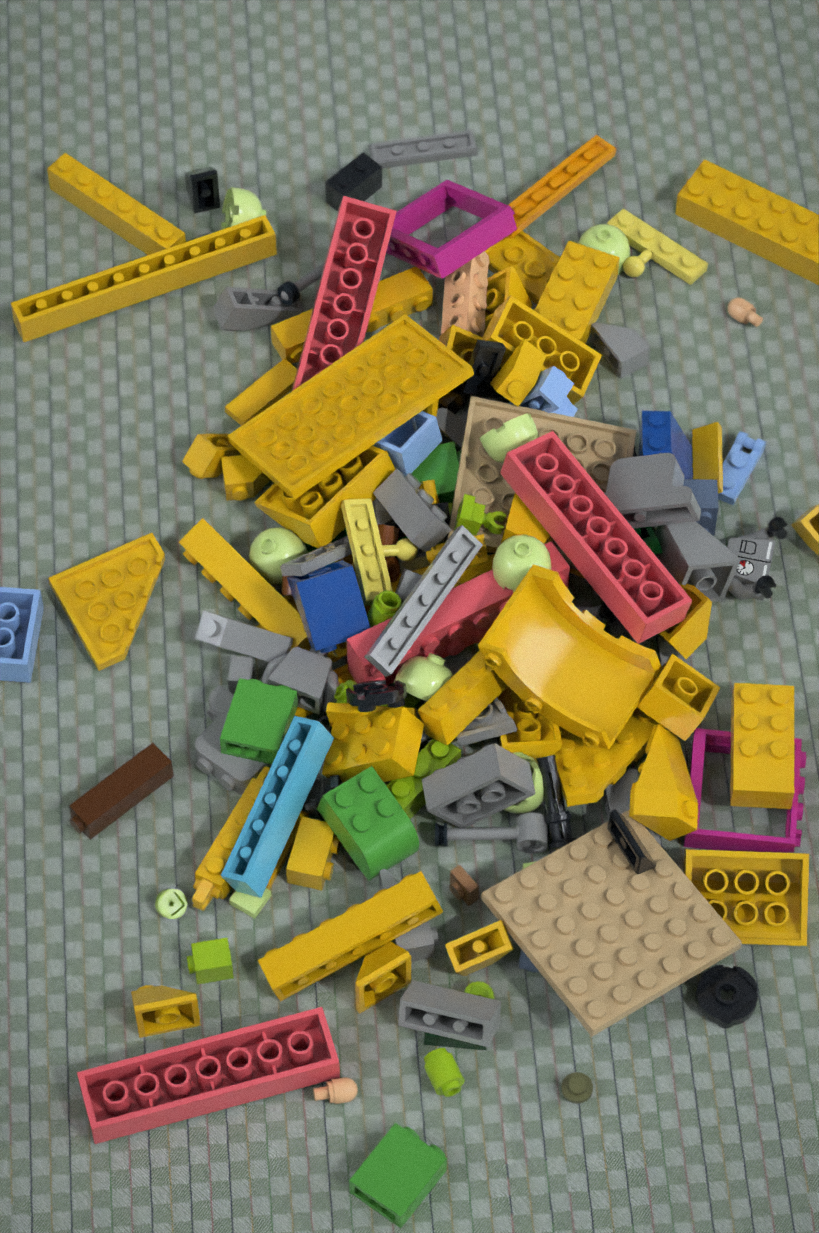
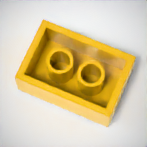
M403 706L335 722L331 729V735L334 737V740L325 757L322 774L327 778L339 775L342 783L372 766L383 782L414 776L424 723Z

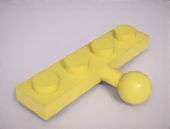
M624 208L607 222V224L620 229L629 240V245L641 253L638 256H630L624 261L623 270L629 277H639L644 272L645 264L650 259L690 285L707 271L708 263Z
M371 498L343 500L341 509L364 606H371L374 598L382 591H393L385 557L397 556L402 561H411L416 557L418 547L408 538L399 540L396 545H382Z

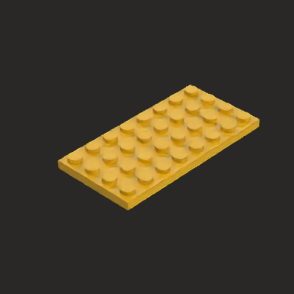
M404 314L227 435L229 443L295 500L474 375V371L470 364Z

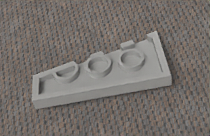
M468 650L454 656L449 655L443 658L445 659L444 666L450 669L454 675L472 656ZM496 698L457 736L459 746L516 732L517 728L513 719L507 714L502 702Z

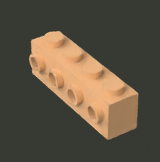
M485 251L445 277L441 334L453 324L483 337L489 256Z

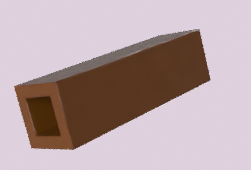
M151 743L70 804V824L79 834L83 832L91 840L174 777L172 761L154 743Z

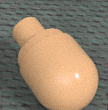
M737 297L729 302L727 307L728 313L738 322L744 324L750 322L756 327L762 323L763 318L756 314V308L747 300Z
M348 1077L331 1079L326 1082V1087L313 1088L315 1101L328 1099L329 1103L334 1104L350 1102L355 1099L358 1093L357 1084Z

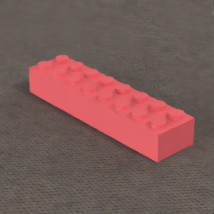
M343 196L333 228L292 391L364 342L396 210Z
M553 431L507 452L500 474L638 644L685 619L692 599Z
M552 541L544 544L550 553L551 570L558 572L568 589L570 566ZM493 569L453 588L394 672L386 677L365 658V655L392 618L347 639L348 671L356 683L386 680V685L394 682L401 666L414 656L428 657L429 653H433L445 658L449 655H457L464 648L474 643H480L512 596L513 590L506 587L503 589L498 585L493 576Z
M323 1007L83 1070L77 1072L93 1140L95 1144L340 1078V1065Z

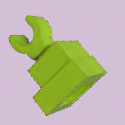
M464 494L458 507L454 531L457 527L463 525L472 535L476 536L483 524L492 533L501 534L504 526L496 524L495 521L503 522L506 514L501 511L484 513L486 505L475 503V496Z

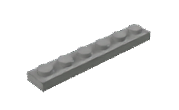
M463 525L455 529L365 655V658L385 677L394 672L483 546Z

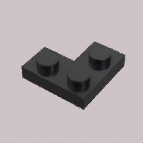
M477 339L468 363L472 366L474 375L461 383L460 388L463 393L505 398L490 384L502 368L500 364L506 351L503 343Z

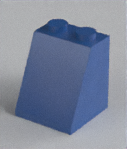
M642 410L638 456L672 453L685 479H693V448L671 411Z
M341 560L304 576L287 577L311 648L315 651L320 650V653H327L336 650L337 644L346 642L348 638L370 628L353 565Z

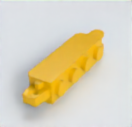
M265 766L257 779H251L196 870L195 883L193 885L196 892L192 897L193 907L204 911L213 897L225 899L232 889L221 877V874L270 770L269 767Z

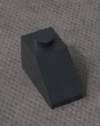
M207 167L185 172L186 191L194 214L220 208L217 170Z

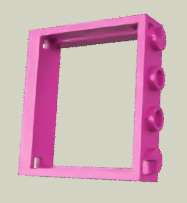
M445 180L396 212L386 253L443 279L516 231L517 226L513 217L515 213L509 205L450 180ZM453 206L482 218L481 221L439 248L409 235Z
M696 728L692 741L690 778L698 802V824L696 831L685 835L684 847L708 850L794 853L795 847H800L802 829H796L797 821H802L803 803L798 802V795L804 794L805 777L800 776V768H805L806 752L801 751L802 739L794 738V797L791 809H786L785 838L699 829L705 752L731 754V732Z

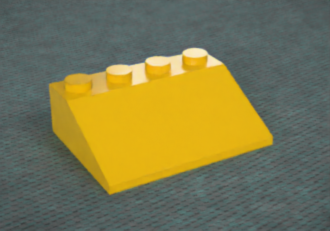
M371 446L295 500L274 483L254 503L256 507L285 529L295 533L302 542L320 548L331 543L346 528L341 509L343 500L371 498L373 502L376 499L373 492L396 469L387 451Z
M684 849L683 873L741 940L742 944L807 946L808 853Z

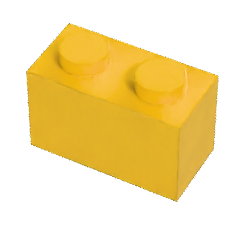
M301 817L286 867L287 883L322 891L325 880H331L334 863H331L333 854L339 853L341 842L327 822Z

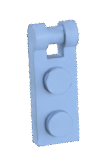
M742 431L738 433L731 450L723 462V492L718 493L719 500L734 505L767 443L759 438L754 440L748 437L749 434ZM745 447L752 450V452L747 454L742 450Z

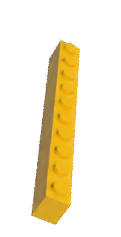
M266 215L248 220L11 302L14 324L23 343L277 255L276 234Z

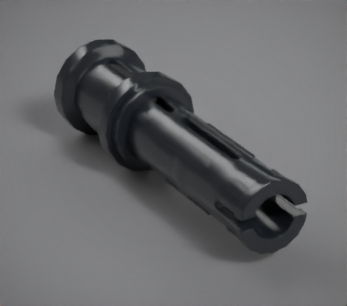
M555 755L536 758L543 778L544 796L548 815H545V823L549 824L552 838L550 848L562 847L576 840V838H573L569 821L572 815L565 808ZM549 772H550V775H551V780H552L553 790H554V794H555V799L553 798V795H552V790H551V785H550V780H549V775H548ZM555 804H557L558 813H556ZM559 824L561 825L563 838H561Z

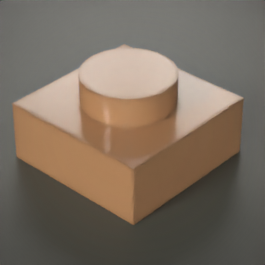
M461 865L451 870L449 888L452 894L458 900L463 899L468 906L472 905L478 900V884Z

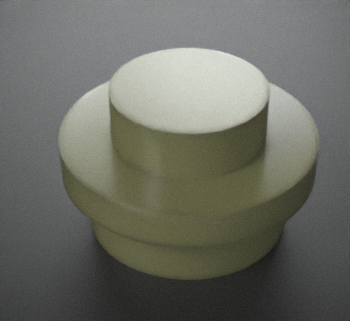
M574 1072L563 1079L561 1091L568 1101L579 1104L591 1097L593 1083L587 1075Z

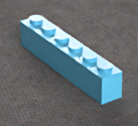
M294 716L221 874V877L237 892L261 898L334 740V737L319 721Z

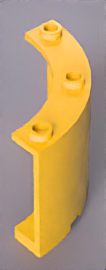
M533 564L478 644L484 656L483 660L508 687L525 701L524 704L529 710L542 714L563 729L582 738L587 745L591 747L600 746L609 750L662 669L656 651L635 643L622 635L617 639L603 629L606 626L604 623L593 616L588 610L581 612L572 603L575 597L567 589L558 572Z

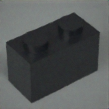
M364 152L325 182L326 203L338 211L343 196L361 201L367 200L382 188V166Z

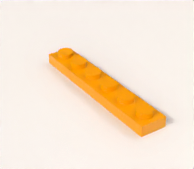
M596 134L508 204L515 213L513 217L517 230L507 237L510 239L514 238L615 156L616 148Z

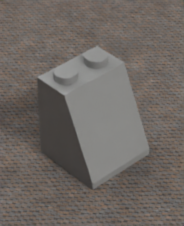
M696 521L659 525L655 534L663 553L657 554V558L678 584L694 585L712 602L723 601L740 563L738 556Z

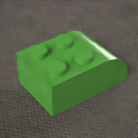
M372 766L322 795L317 810L368 882L379 876L380 870H388L418 852L419 839L411 820Z

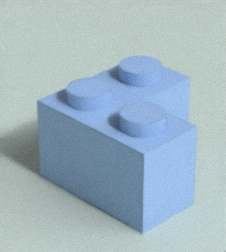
M552 366L540 372L535 386L519 406L574 417L578 408L567 398L574 383L566 377L563 371Z

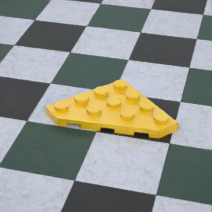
M152 532L48 578L49 585L98 671L125 660L165 562V553Z
M637 709L633 712L609 750L600 746L591 747L582 738L559 726L562 748L554 755L556 756V765L567 807L598 802L604 796V790L610 784L614 785L627 772V766L632 761L637 762L646 753L645 749L653 727L661 724L648 717L640 709Z

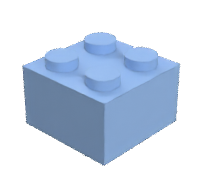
M421 411L372 446L387 451L395 469L400 470L405 475L412 473L442 442L437 418Z

